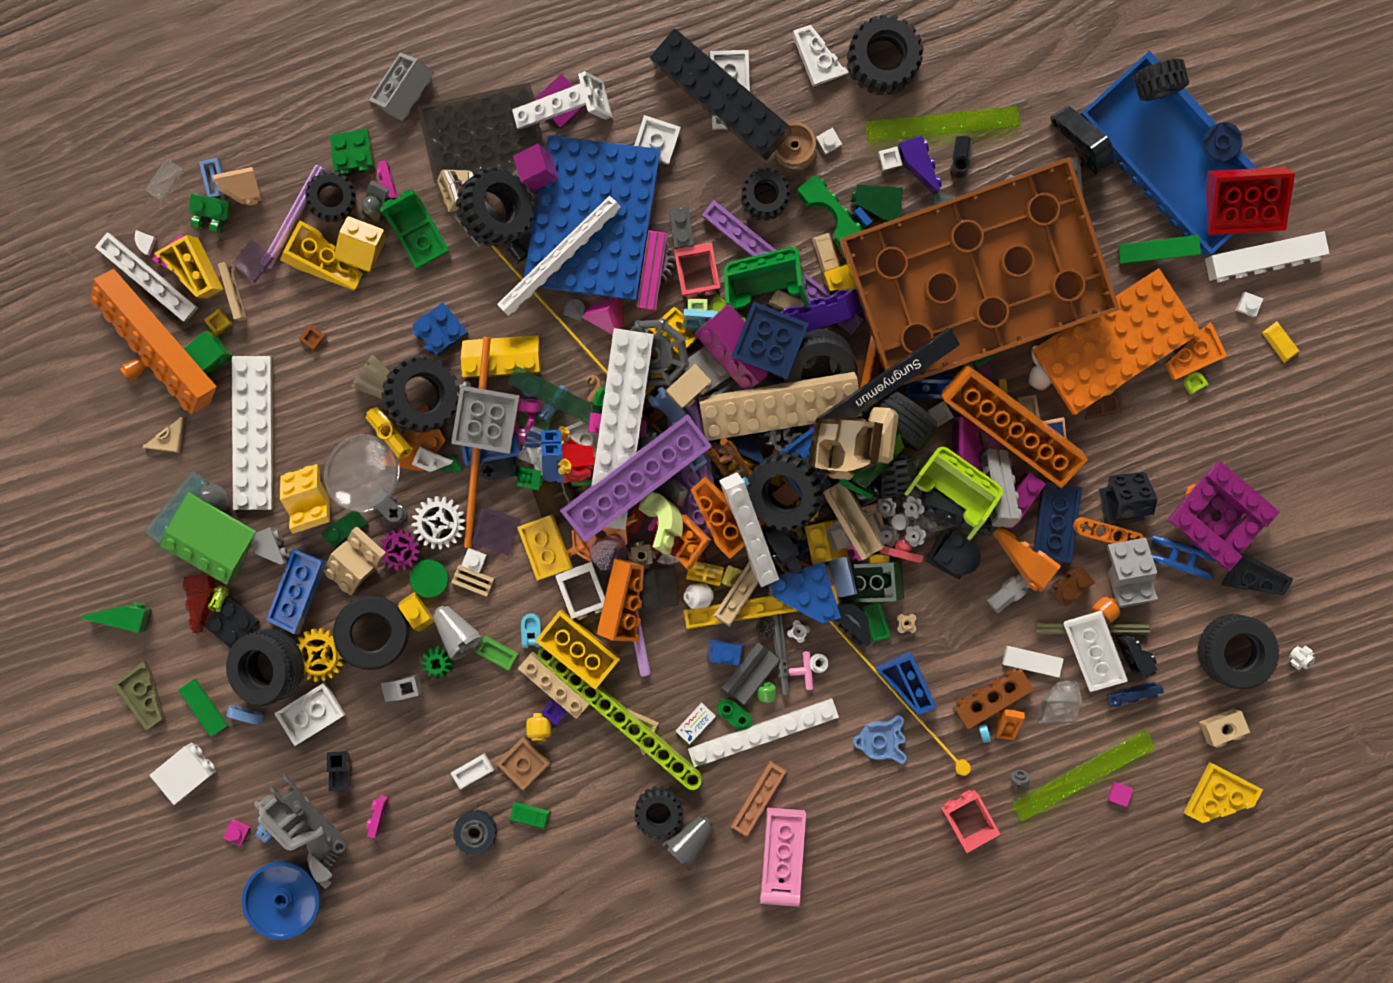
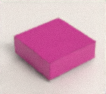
M1114 781L1107 799L1127 807L1134 789Z

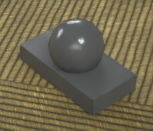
M372 180L369 183L366 197L361 203L362 214L379 223L383 217L380 208L387 201L390 189Z

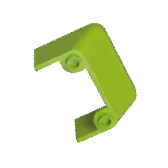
M939 447L904 493L908 496L915 486L925 492L931 491L934 487L966 509L963 515L964 519L969 525L974 527L967 537L968 540H971L1002 497L1003 489L998 483L950 449Z

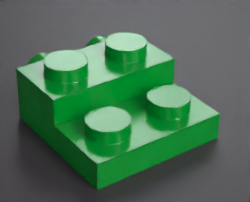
M368 129L329 135L334 172H339L342 176L351 175V172L359 171V173H366L370 169L375 168Z

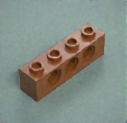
M1011 668L1005 672V676L1002 678H994L985 688L980 687L972 692L973 695L970 697H963L956 701V705L953 708L964 727L970 729L1034 691L1023 670ZM1011 682L1012 689L1006 692L1005 685ZM992 692H995V693H996V698H995V700H994V701H989V700H988L989 694L992 693ZM975 702H979V709L972 711V705Z

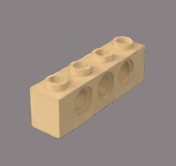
M532 652L519 666L518 669L576 719L589 705L586 700L541 663L536 653Z

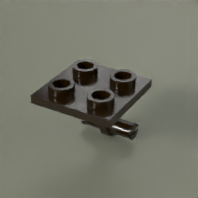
M543 480L539 490L532 489L542 518L552 514L554 517L562 515L560 510L576 499L570 482L563 483L557 482V480L549 482Z

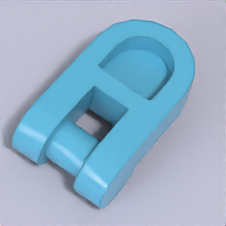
M527 614L521 620L522 648H528L529 646L542 647L535 641L541 634V620L536 614ZM528 633H535V638H528Z

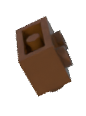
M1071 568L1067 571L1065 577L1055 581L1052 584V588L1048 590L1060 606L1067 607L1096 583L1084 568Z

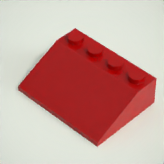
M1287 167L1208 171L1206 186L1208 234L1286 231L1295 173Z

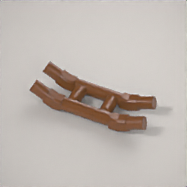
M722 438L720 444L725 447L729 454L720 457L713 448L705 451L724 478L738 473L739 475L744 474V477L749 479V476L753 473L737 451L736 446L726 438ZM734 460L739 468L729 471L725 464Z

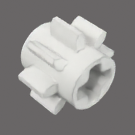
M1297 646L1289 655V658L1292 659L1290 661L1291 665L1298 670L1302 667L1305 669L1310 668L1315 661L1313 650L1307 646H1304L1303 649Z

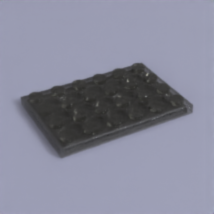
M530 82L418 106L435 183H438L437 179L441 170L471 171L475 175L486 168L500 167L504 169L516 166L513 156L536 144L541 145L545 149L540 123L518 129L512 111L515 108L535 101Z

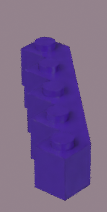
M842 289L827 298H813L809 301L808 308H805V305L787 307L781 313L809 323L806 332H810L812 330L824 329L843 320L853 319L855 314L861 311L855 289Z

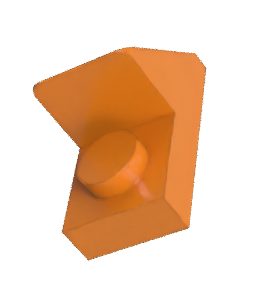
M1010 709L1000 710L998 712L995 738L1015 740L1025 719L1024 712Z

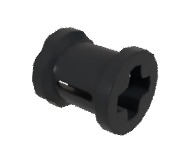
M518 238L508 243L504 248L513 255L517 264L527 258L528 250H525L520 245Z

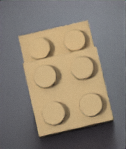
M356 527L351 531L348 539L331 553L323 572L330 580L336 582L343 592L352 596L357 591L359 585L376 570L386 552Z

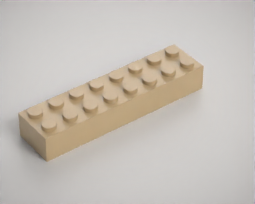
M855 372L699 397L705 438L710 441L815 424L817 417L859 389Z

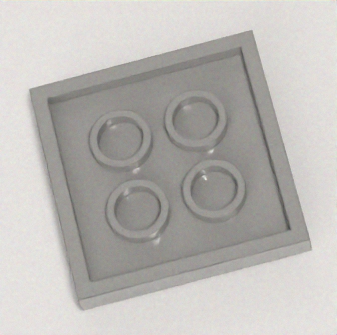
M461 385L451 444L510 454L520 396Z

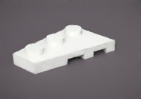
M811 25L792 32L793 39L813 87L843 77L849 73L837 61L838 58L835 54L828 50L823 39Z

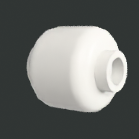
M705 583L691 584L686 588L684 600L692 609L706 608L713 600V591Z

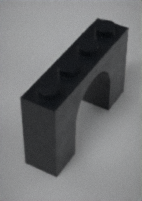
M934 487L929 492L922 491L921 500L922 505L925 507V511L922 514L943 520L945 523L961 526L963 529L972 530L974 528L964 519L963 515L966 510L956 506L948 496ZM989 515L977 532L984 536H991L998 527L992 526L991 516Z

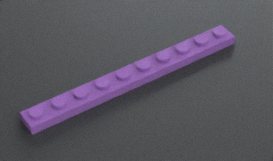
M715 200L712 201L702 214L704 219L750 256L776 251V249ZM804 273L809 301L813 298H827L832 295ZM855 314L853 319L843 320L835 324L851 336L863 319Z

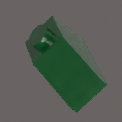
M354 509L334 522L321 535L333 549L338 548L348 539L354 528L358 527L361 530L368 522L357 509Z

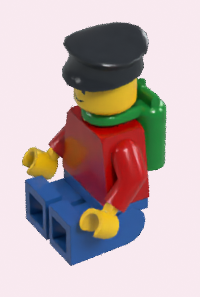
M563 426L558 430H541L543 478L549 482L556 480L563 483L571 482V487L592 486L596 454L594 457V448L578 444L571 437H567L570 432Z

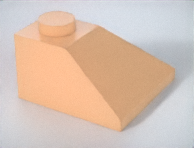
M252 167L212 175L217 189L237 202L255 205L258 201L262 200Z

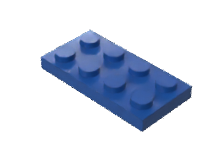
M293 548L266 621L293 634H300L326 562Z

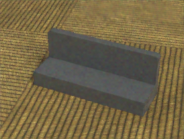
M757 643L722 688L746 705L778 665L780 659L765 646Z

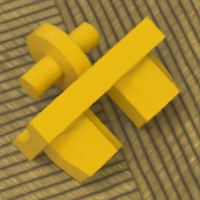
M696 561L692 569H688L686 579L720 586L724 567Z

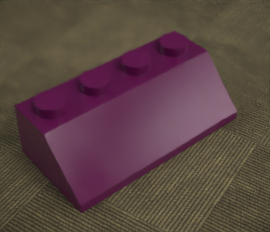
M728 303L706 321L694 334L743 390L751 389L769 373L731 358L745 321Z
M967 417L952 419V452L979 471H982V462L979 460V453L982 451L979 434H981L982 429Z

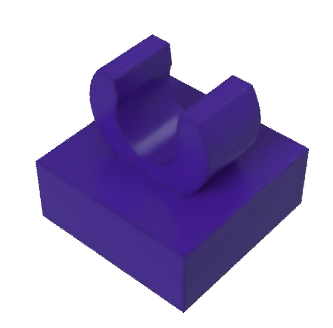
M552 699L541 713L556 725L567 711Z

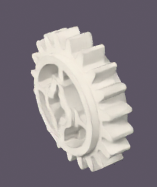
M435 496V502L431 498H427L428 505L425 502H421L423 509L416 508L415 510L419 515L412 516L417 520L412 526L418 527L414 534H421L418 540L425 539V546L431 542L432 549L437 544L439 549H443L444 543L447 547H451L450 541L457 543L456 536H463L459 530H465L461 523L466 522V519L460 518L464 512H458L460 505L453 507L454 500H450L447 503V497H443L442 501H440L439 496ZM439 507L438 512L434 516H426L431 509ZM446 509L452 514L454 522L447 518ZM440 519L441 522L447 525H441L438 527V524L433 522V520ZM425 523L431 527L432 536L426 530ZM452 529L448 536L440 538L443 530Z

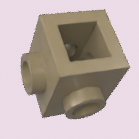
M646 541L635 542V546H632L631 551H628L629 561L643 565L644 569L650 568L649 564H653V559H656L655 548H651V545L646 544ZM639 552L645 553L644 559L638 557Z

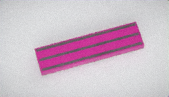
M648 230L637 308L656 311L667 233Z

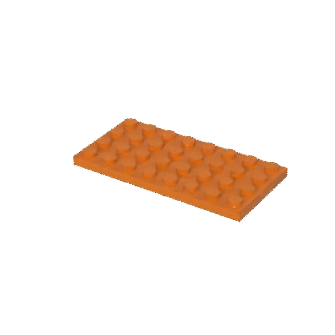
M1160 269L1155 270L1116 295L1120 310L1063 329L1031 350L1073 415L1079 413L1201 333Z

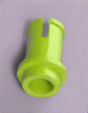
M223 586L215 588L208 608L213 611L216 609V612H220L225 598L229 596V590Z

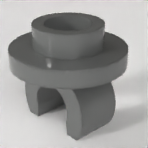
M1023 770L1012 772L1011 781L1014 790H1017L1018 785H1023L1024 789L1028 788L1030 775Z

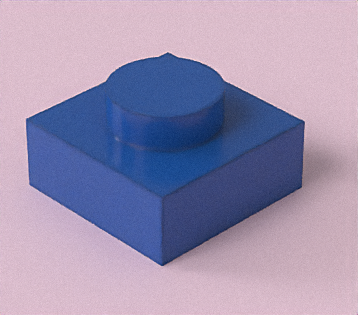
M861 207L856 209L850 217L854 223L858 222L863 230L872 222L869 214L862 210Z

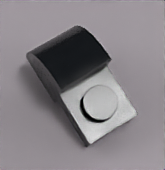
M327 752L329 792L350 790V771H352L349 752Z

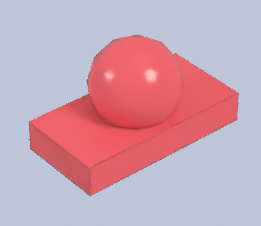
M900 536L895 541L894 548L884 546L880 550L883 554L917 563H922L923 559L921 555L910 553L913 547L905 539V536Z

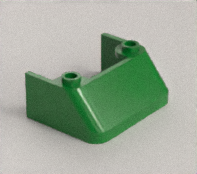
M788 247L732 261L724 267L725 304L729 303L736 312L737 310L747 308L751 304V296L788 288L789 294L792 296H802L805 308L809 307L808 288L799 251L795 247Z

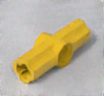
M376 406L366 413L365 418L377 431L378 437L386 442L399 459L408 457L412 453L413 447L401 434V430L390 421L379 407Z

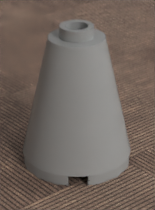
M440 606L434 611L433 620L451 660H457L469 653L468 650L472 646L473 648L477 647L483 640L481 633L449 606Z

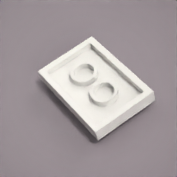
M326 682L274 713L294 746L346 715Z

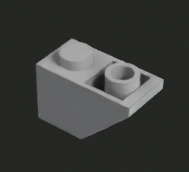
M269 527L256 532L252 541L255 554L280 565L288 563L290 555L287 548L282 544L281 540H283L279 529Z
M419 674L381 683L385 702L403 700L419 696L423 693Z

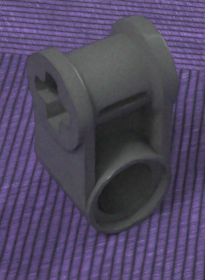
M382 488L370 501V504L390 522L400 523L407 518V510L385 488ZM395 510L398 511V512H397V514L399 515L398 517H394V516H395V513H394Z

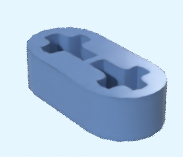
M235 705L228 706L226 714L229 718L252 724H262L265 715L260 711Z

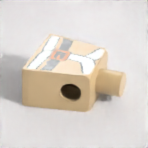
M441 170L437 182L449 212L459 210V207H456V199L459 198L457 195L458 191L462 188V184L474 176L473 172Z

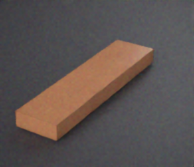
M769 761L733 821L731 828L748 837L787 771Z

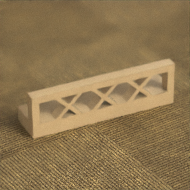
M837 483L825 490L823 493L862 560L884 548L851 489Z

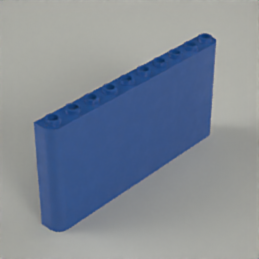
M1149 50L1080 115L1109 138L1112 143L1114 160L1117 162L1119 169L1126 172L1130 176L1131 182L1143 190L1144 196L1155 203L1156 209L1166 215L1169 223L1182 233V237L1199 235L1200 256H1209L1233 234H1208L1206 204L1208 171L1258 168L1241 150L1234 158L1225 162H1216L1206 156L1202 148V137L1207 129L1217 123L1185 88L1161 99L1152 101L1139 100L1134 75L1143 68L1160 62Z

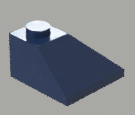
M747 434L730 438L729 441L736 446L740 455L758 464L764 461L754 435Z

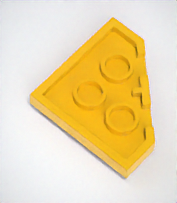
M1209 762L1183 813L1205 823L1210 821V819L1224 817L1244 808L1255 807L1263 789Z

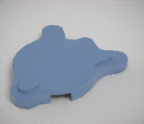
M897 715L889 721L869 723L860 734L854 737V746L861 749L872 759L884 760L889 758L904 764L907 756L898 748L899 744L906 741L905 736L901 732V727L904 724L903 717Z

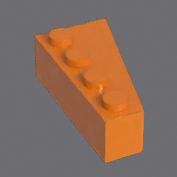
M614 559L597 630L598 635L612 641L639 642L640 635L637 634V627L641 623V619L638 618V610L642 606L639 594L643 589V565L629 560Z

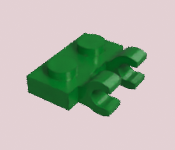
M191 193L188 213H193L194 215L191 219L190 227L203 229L204 216L213 218L210 223L209 232L222 233L223 220L229 221L231 201Z

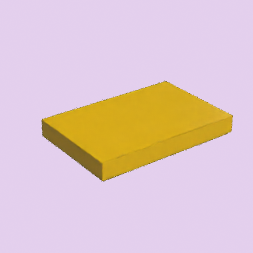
M553 514L517 527L537 581L573 568Z

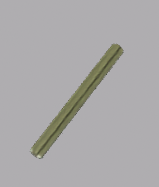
M1064 623L1035 624V632L1038 634H1067ZM1147 624L1107 625L1111 635H1148L1150 633V626Z

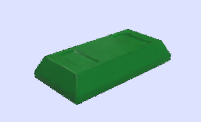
M881 602L863 605V612L869 618V632L872 642L890 638L891 634Z
M513 802L509 821L546 830L551 811Z

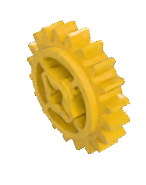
M314 628L311 629V634L308 631L304 632L305 638L302 636L297 638L300 642L297 645L304 660V674H308L307 680L313 676L315 682L319 681L320 676L323 681L327 680L328 676L333 678L335 676L334 672L339 673L341 671L338 666L345 665L341 661L343 658L339 655L334 645L333 636H331L332 630L324 633V628H320L318 632ZM319 639L325 641V643L320 646L314 645L311 641ZM331 648H332V651H333V660H331V657H330V649H331ZM306 649L309 655L308 661L305 656ZM323 650L320 654L321 657L316 659L318 651ZM316 664H322L328 668L320 670L313 667Z

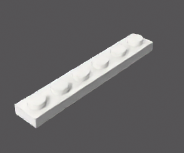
M107 232L95 246V248L182 321L187 322L198 309L194 303L110 233Z

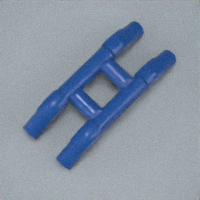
M1153 535L1151 542L1172 548L1169 559L1152 554L1154 563L1208 580L1212 579L1213 574L1211 572L1195 567L1197 557L1216 562L1208 553L1196 547ZM1179 551L1190 554L1187 565L1176 562Z

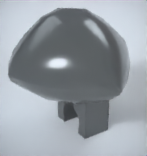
M209 484L200 490V499L222 512L228 510L230 500L224 488L216 484Z

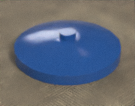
M287 860L273 861L260 867L248 879L242 893V909L250 926L259 934L277 940L290 939L303 933L314 922L321 906L320 887L318 882L314 880L312 873L304 866Z

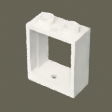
M589 562L555 576L571 619L577 618V620L588 617L587 613L594 611L595 614L602 612L606 595L594 563ZM590 571L601 602L575 612L564 580Z

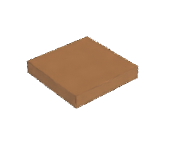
M523 736L496 765L524 791L551 762Z

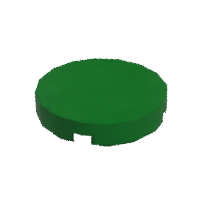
M423 560L416 564L411 571V587L415 593L422 597H436L444 592L448 586V571L439 561Z

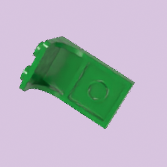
M405 190L395 200L385 201L380 211L391 224L415 269L418 270L450 252L422 199L414 190Z

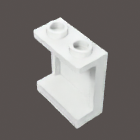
M190 743L151 773L150 777L175 805L208 777L213 775L216 770L213 763L202 755L200 747Z

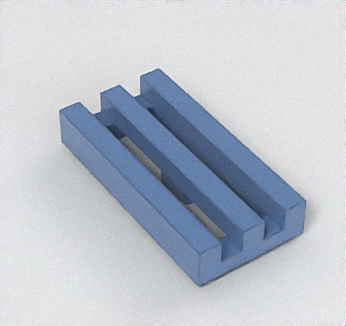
M217 157L200 161L199 164L207 196L218 199L223 196L227 197V195L217 189L212 176L216 175L213 163H215L217 174L223 173L220 159ZM206 165H209L211 179L215 191L214 194H212Z

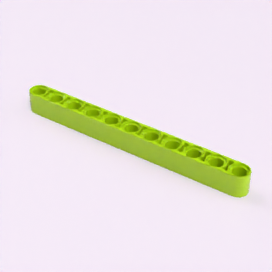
M543 647L539 650L538 659L685 787L690 790H696L700 787L702 780L700 771L694 768L691 763L656 733L651 731L641 720L630 713L626 707L599 685L596 688V695H588L586 689L591 687L583 679L581 683H574L572 676L575 673L568 667L565 671L559 670L557 664L560 661L553 655L552 658H545L543 656V650H545ZM608 700L611 707L603 708L601 701ZM621 712L625 715V719L619 721L616 719L615 714ZM637 725L640 728V732L636 734L631 732L630 726ZM648 737L652 738L655 742L651 746H647L644 742ZM666 750L669 756L662 758L659 756V752ZM675 763H681L684 766V768L680 771H677L674 769L673 765ZM695 775L698 781L691 783L688 781V777Z

